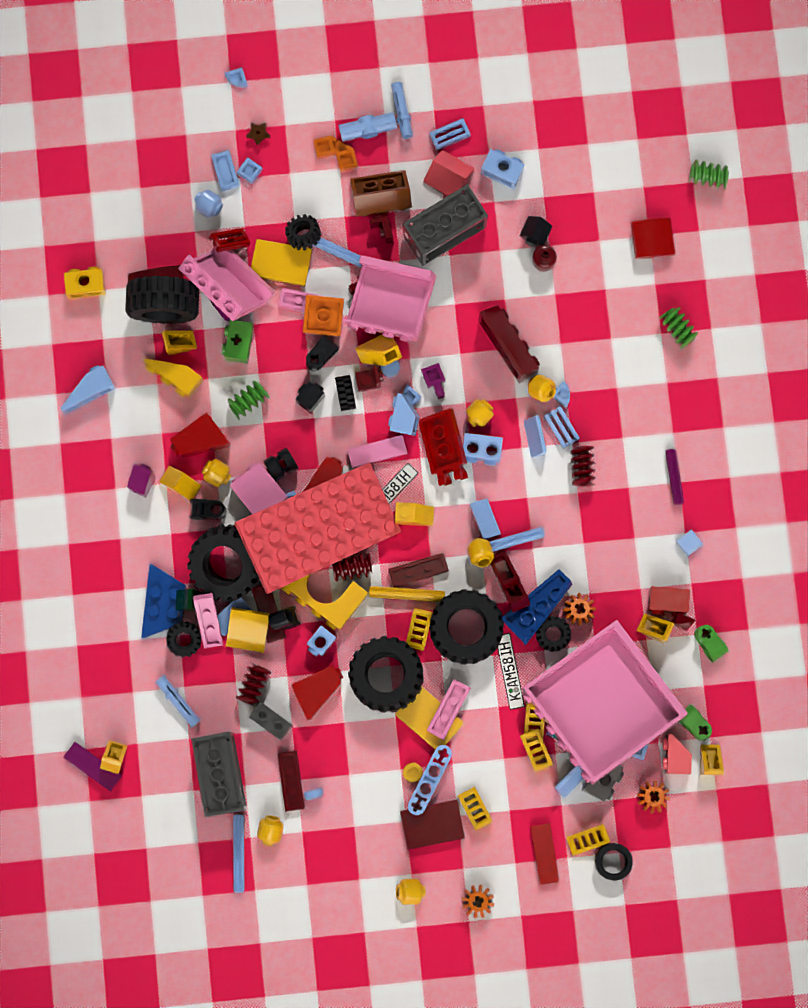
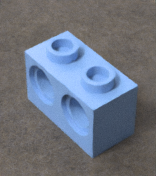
M465 433L463 448L467 462L477 463V461H484L486 465L500 463L503 438ZM472 444L476 445L478 451L470 453L467 447ZM494 447L497 453L493 456L488 455L486 449Z

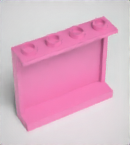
M215 246L213 250L196 258L189 254L178 268L232 321L265 306L275 293L233 250L217 253V247Z
M361 255L359 263L362 265L348 317L347 319L343 318L342 321L347 324L348 328L353 330L363 328L365 332L370 334L380 332L388 338L397 336L405 342H411V340L418 341L436 275L431 270Z

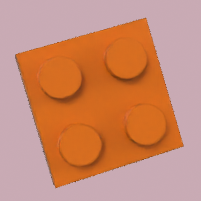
M306 294L303 333L340 337L345 298Z

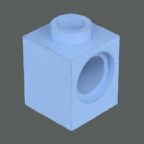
M320 626L307 642L309 646L308 651L316 657L318 655L323 657L337 638L323 626ZM324 638L326 645L322 648L316 647V639Z

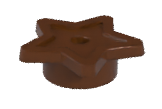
M252 122L250 124L251 131L246 135L247 138L253 139L257 145H260L264 139L270 138V135L266 132V123L257 125Z

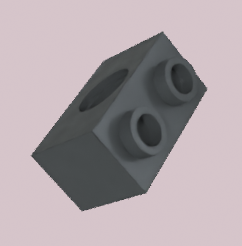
M262 702L258 704L249 717L281 741L293 727L291 723Z
M619 765L607 774L610 778L608 785H602L600 780L593 785L588 782L583 791L602 802H605L606 799L610 800L615 791L612 789L615 782L619 783L624 775L622 772L624 767Z

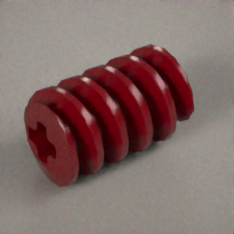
M578 446L570 451V454L575 456L571 458V462L574 463L571 466V470L576 471L571 475L572 478L576 479L572 481V485L577 487L596 485L591 483L596 477L590 475V473L595 472V469L590 468L595 462L589 460V458L595 456L589 453L590 450L594 449L593 446Z
M367 553L366 559H364L362 554H359L358 560L352 555L351 561L346 557L343 559V562L340 560L333 563L334 580L338 582L339 576H341L343 581H346L347 575L353 580L355 574L361 579L362 573L365 574L366 578H369V574L372 572L370 553Z
M253 664L254 667H247L251 674H244L248 681L241 682L245 687L238 689L242 696L235 697L237 700L254 706L253 703H260L256 696H262L263 693L259 689L266 688L262 681H269L265 674L272 673L270 670Z

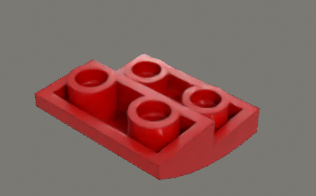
M655 218L630 222L635 259H652L657 256L675 255L671 218Z

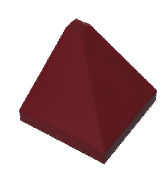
M677 613L670 622L674 623V626L687 631L695 622V619Z

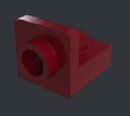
M374 216L369 221L370 227L382 226L379 228L381 238H385L386 244L394 242L388 216Z
M377 366L370 370L355 372L358 392L381 388V382H384L382 371H378Z

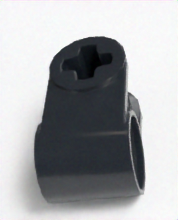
M324 335L307 354V368L311 371L320 370L337 353L340 347L327 335ZM311 358H312L313 360H315V359L317 358V359H318V363L314 362V363L312 364V363H311Z
M190 499L192 508L189 519L220 520L226 516L227 508L219 500ZM219 505L222 507V511L219 514H213L215 506Z
M291 606L269 614L268 621L273 630H288L301 625L295 613L296 607Z

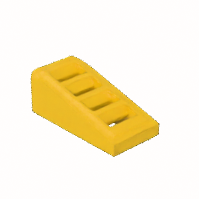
M414 608L406 640L411 648L424 651L433 612ZM416 615L427 617V621L416 619ZM414 623L426 625L425 629L416 627ZM414 630L424 633V635L419 636L412 634V632ZM411 638L422 640V644L410 642Z
M526 703L524 734L535 730L529 729V725L540 726L539 732L543 739L545 721L543 718L540 722L529 721L530 717H538L535 713H530V709H536L533 704ZM532 737L527 739L526 741L527 743H530L532 741L537 740L538 738Z
M539 729L520 736L535 773L553 765ZM537 736V740L527 743V739ZM540 743L541 747L530 751L529 747ZM543 751L544 754L533 758L532 754ZM546 758V762L536 765V761Z
M475 787L457 795L475 831L493 822ZM472 794L475 795V798L467 802L464 801V798ZM478 801V805L471 809L468 808V805ZM479 808L482 809V812L472 816L471 812ZM485 815L486 819L478 823L475 822V819Z
M604 824L566 837L573 856L610 843ZM597 830L600 831L603 841H599L596 833ZM589 833H592L595 844L591 843ZM583 835L585 836L588 845L587 847H584L583 841L581 839V836ZM574 838H577L581 849L577 850Z

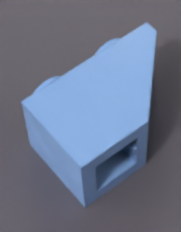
M398 393L397 397L395 396L393 399L392 407L394 412L388 422L390 431L416 436L420 417L407 396Z

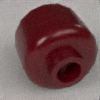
M549 245L537 247L532 255L533 266L543 272L551 270L556 264V251Z

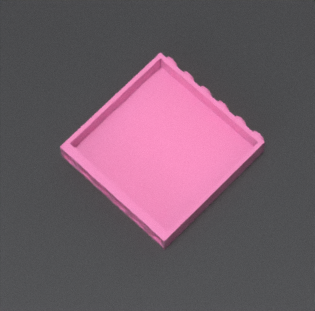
M618 620L600 631L522 689L524 692L522 696L528 704H533L536 708L534 712L540 720L544 719L547 723L545 727L551 735H556L559 739L557 743L563 751L567 750L570 754L569 760L575 767L579 766L582 770L580 774L583 779L592 785L688 714Z

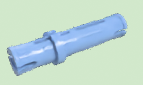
M395 82L391 84L397 111L396 120L400 126L401 137L408 139L413 137L410 123L411 115L408 114L402 82Z
M165 675L155 682L166 695V700L169 699L191 728L201 721L178 693L177 687L174 688Z

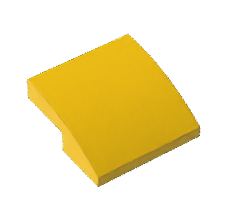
M232 607L226 646L264 653L269 626L268 616L270 613Z

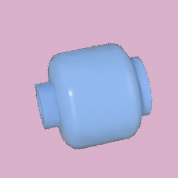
M209 189L202 193L198 192L194 198L196 202L195 209L208 218L216 217L223 207L221 197Z

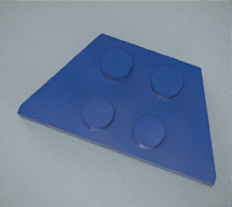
M149 564L141 634V638L144 639L166 631L173 624L183 621L184 610H175L176 590L186 589V585L153 564Z

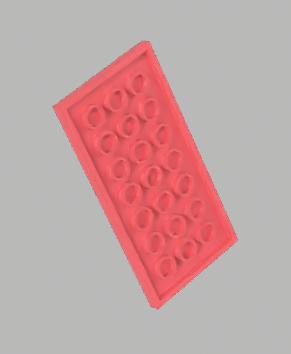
M370 462L234 523L266 594L401 533Z

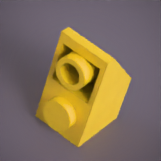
M383 335L355 348L360 362L365 364L386 366L402 358L395 340Z

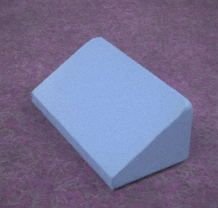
M535 415L524 421L531 457L543 456L547 451L540 417Z
M488 499L470 503L469 506L482 539L487 540L500 535L501 533Z
M241 597L234 600L217 615L223 636L228 633L232 607L252 610Z
M574 766L554 787L562 797H567L583 780L580 774L582 770L579 766Z

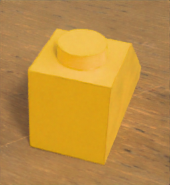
M396 502L395 523L399 525L433 526V506Z

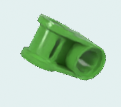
M703 625L695 630L694 637L711 662H715L729 652L724 641L711 626ZM707 630V637L703 638L701 635L703 634V631Z
M689 704L685 708L688 713L687 716L680 720L679 723L697 740L704 741L712 734V727L699 711ZM698 727H700L701 729L705 727L707 729L705 732L707 735H700L698 733L700 731Z

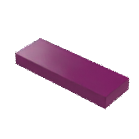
M77 742L73 743L63 757L110 792L122 777L120 773L116 774L100 769L102 760Z

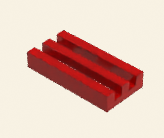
M243 228L212 233L209 236L210 241L213 240V246L217 247V253L249 247L251 243Z

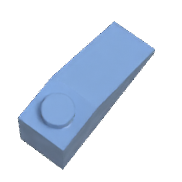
M103 365L94 366L89 370V373L85 374L61 406L64 414L116 389Z

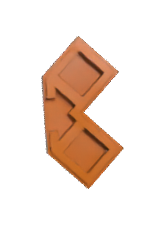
M331 135L313 140L317 159L336 155L340 172L358 168L354 148L340 142Z

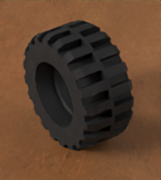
M138 277L130 280L126 285L125 312L130 318L142 322L161 324L190 322L196 319L199 314V288L191 281H188V279H181L179 277Z
M223 524L218 525L216 528L212 527L193 543L192 550L188 554L190 561L187 563V569L191 570L189 577L191 580L195 579L196 584L194 586L197 590L199 588L204 590L202 594L213 593L214 600L216 601L222 598L223 602L230 601L231 599L237 600L249 593L258 583L259 576L235 525L229 524L224 526ZM218 546H225L233 549L239 555L242 561V572L237 578L226 579L219 576L213 570L210 563V554L213 549Z
M462 589L445 596L436 605L430 620V636L436 650L444 658L446 657L451 662L461 663L462 665L476 664L487 659L497 649L503 636L504 620L502 619L500 609L496 606L497 604L494 600L488 598V595L481 594L477 590L469 591ZM462 609L476 611L483 618L485 624L482 638L472 645L457 643L452 639L448 630L450 618L454 613Z
M381 636L380 639L372 638L370 639L371 642L363 643L360 646L361 649L355 651L353 654L354 658L350 660L348 678L350 679L351 689L363 705H366L371 710H378L380 713H386V711L393 713L397 712L400 708L408 707L407 705L410 702L413 703L415 701L416 695L420 694L421 685L424 682L423 666L416 651L404 640L400 641L396 637L387 638V636ZM392 657L402 664L404 680L394 691L386 693L377 691L369 682V668L380 658Z

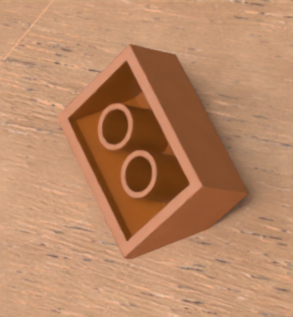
M405 170L350 178L356 216H369L375 213L384 214L389 211H403L407 208H412L410 187Z

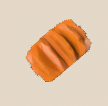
M578 593L577 600L571 595L570 600L572 602L568 600L564 602L569 606L563 608V612H569L565 619L572 617L571 624L578 620V626H581L582 619L588 624L589 619L587 617L591 619L595 617L590 613L596 611V607H590L594 600L587 602L586 600L589 597L587 594L581 599V593ZM582 605L584 613L577 614L575 606Z
M653 780L652 786L649 781H646L647 789L643 786L639 787L644 793H637V797H643V800L638 801V804L645 803L644 811L650 806V813H654L655 807L660 813L662 812L660 805L665 808L668 807L663 801L670 800V797H664V794L668 793L669 789L662 791L661 789L665 784L661 783L657 787V780ZM656 792V797L658 798V800H653L651 802V796L649 794Z
M472 885L473 893H470L468 890L464 891L469 895V898H461L463 901H468L467 904L462 905V908L470 907L466 914L470 915L474 911L473 918L475 919L478 912H480L482 918L485 917L483 910H486L489 914L491 913L487 905H495L493 902H488V900L494 898V895L486 896L490 891L488 888L482 893V885H479L478 891ZM476 896H479V899L483 898L480 907H477L476 904L474 906L472 903L475 901Z

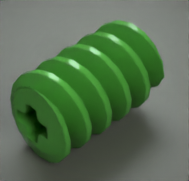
M695 159L690 169L688 183L692 178H694V184H697L699 179H701L702 185L709 181V187H711L716 182L717 188L723 184L725 190L729 178L728 166L725 165L721 170L720 164H717L714 168L713 163L710 162L706 167L705 161H702L699 166L698 160Z
M680 307L672 308L660 316L659 319L665 318L662 324H669L667 331L674 330L671 337H678L675 342L676 344L683 343L680 349H683L696 339L695 337L698 332L691 333L694 326H686L690 320H682L685 313L678 314L681 309Z
M255 380L252 381L253 387L250 385L246 386L247 392L243 389L240 390L241 397L234 394L235 401L230 398L228 399L229 407L239 421V414L246 416V409L252 412L251 405L259 407L258 400L265 403L264 396L270 399L263 386Z

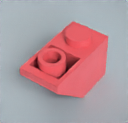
M667 734L666 738H663V750H666V758L662 760V769L666 770L665 774H691L692 754L673 734Z

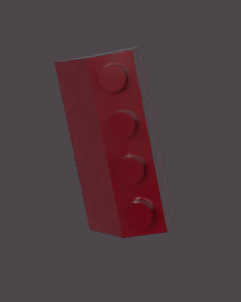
M497 305L481 311L478 322L517 382L520 384L539 371L538 366L540 363L534 355L531 356L528 352L530 349L525 340L521 341L519 338V331L514 324L511 325L508 321L509 316L505 309H500Z

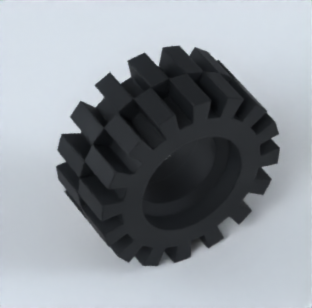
M303 214V217L297 215V219L293 217L291 218L292 222L288 221L287 226H285V234L292 248L301 250L302 247L304 251L307 250L306 247L309 246L311 249L313 248L312 244L315 246L318 244L317 240L320 241L321 230L315 218H312L311 215L307 217L306 214ZM302 230H309L304 235H297Z
M350 375L335 377L341 411L356 409Z
M550 616L545 619L536 631V640L540 647H543L546 651H560L567 646L571 639L570 626L564 619L558 616ZM557 627L560 630L561 637L558 641L553 642L546 637L548 628Z
M180 621L169 628L166 642L170 652L174 653L177 657L181 656V658H185V656L190 657L193 653L197 652L201 644V634L195 624H191L188 621ZM187 632L190 634L192 640L188 646H180L177 643L176 637L179 633Z

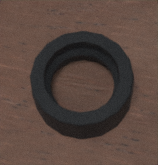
M606 844L596 853L595 867L598 873L605 879L612 881L621 880L632 870V855L621 844ZM616 850L623 854L625 866L619 873L612 874L604 869L602 859L608 851Z

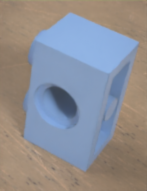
M490 149L480 174L515 189L525 164L516 157L510 158L506 156L501 150L495 149L494 151ZM501 164L507 165L508 169L502 171L498 168V166Z

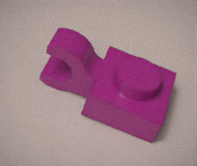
M439 363L421 369L427 388L434 387L437 398H444L445 392L441 383L446 382Z

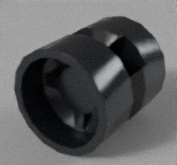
M287 448L277 452L276 457L270 456L263 460L275 482L284 478L286 472L290 474L299 469ZM283 459L286 466L282 468L278 461Z

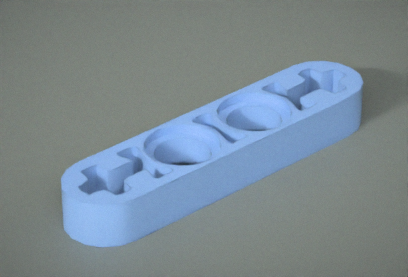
M440 745L434 751L408 803V810L411 814H422L429 803L451 759L452 751L448 746ZM445 748L449 756L442 759L441 763H445L444 767H442L439 763L433 762V759L435 758L438 761L440 757L438 750L442 751ZM431 766L439 767L440 774L437 777L430 776L429 768ZM423 783H428L431 786V792L427 795L420 792V786ZM418 793L421 797L427 798V801L424 802L422 800L420 803L421 811L417 810L414 812L411 804L412 802H417L418 798L415 795Z

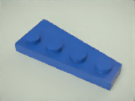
M558 569L528 595L529 606L516 612L510 610L502 617L504 624L524 645L528 643L572 586L571 580Z

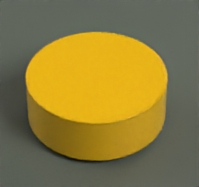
M409 763L403 769V776L408 782H417L422 777V768L416 763Z

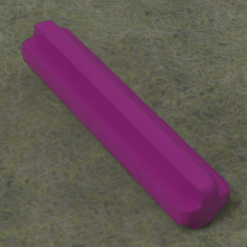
M668 449L665 454L673 504L681 505L684 503L677 454L675 449Z

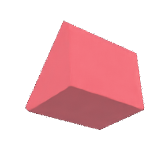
M442 150L432 161L423 182L449 196L465 186L474 168Z

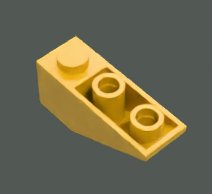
M146 358L143 360L146 365L144 368L153 375L157 373L161 376L160 380L167 386L170 384L176 388L174 391L181 397L187 396L190 398L203 382L202 377L186 365Z

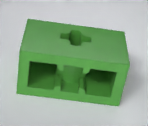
M230 320L229 325H226L224 335L227 336L226 344L223 343L222 355H224L226 361L248 364L254 328L253 323ZM237 338H240L241 342H238V345H235L234 341H236Z

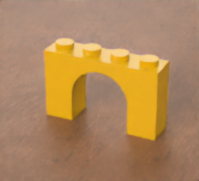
M311 574L280 588L288 595L290 593L297 597L295 601L303 607L305 605L309 606L312 609L310 612L318 619L322 616L327 620L325 624L334 631L336 628L340 631L369 595L366 590L353 581L338 600L332 603L317 602L310 596L307 589V583Z

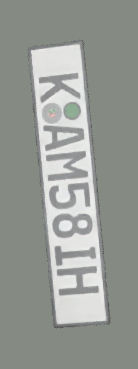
M409 463L382 489L389 504L418 474Z
M510 633L503 634L497 649L509 709L512 710L525 707L511 636Z

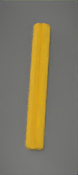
M370 586L369 597L440 602L445 597V591Z

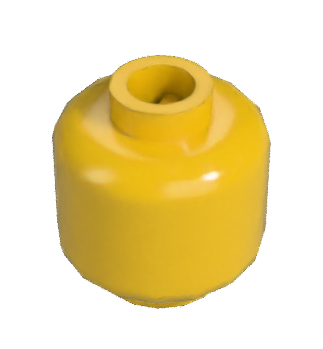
M539 374L532 377L528 382V393L534 399L540 402H547L555 396L556 385L552 379Z
M476 399L466 409L468 416L466 420L474 427L476 425L483 427L494 416L492 411L494 408L484 399Z
M218 459L209 460L202 470L204 480L215 487H220L222 484L226 485L231 478L229 474L230 467Z
M474 539L467 547L470 561L474 566L480 568L487 567L494 559L491 543L486 539Z
M266 815L265 818L259 821L257 837L262 840V844L273 846L274 843L281 841L284 824L280 821L279 817Z
M402 879L396 885V898L403 905L419 904L422 897H425V886L418 879Z

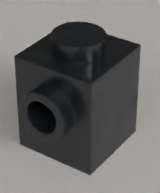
M528 216L519 236L529 246H541L545 244L553 226L542 217Z
M309 381L307 385L303 384L297 392L299 395L295 398L296 403L311 414L325 397L324 388L316 382L312 384Z

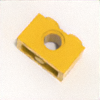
M88 267L87 270L80 271V269H70L64 273L65 291L68 299L106 295L102 268ZM88 278L89 283L87 285H80L82 279Z

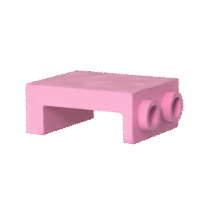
M260 462L250 465L245 474L236 476L232 480V484L229 485L251 514L288 499L287 495Z

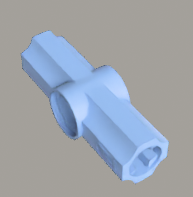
M393 112L379 116L366 115L360 117L358 121L339 125L342 142L361 137L369 139L377 136L378 133L397 129Z

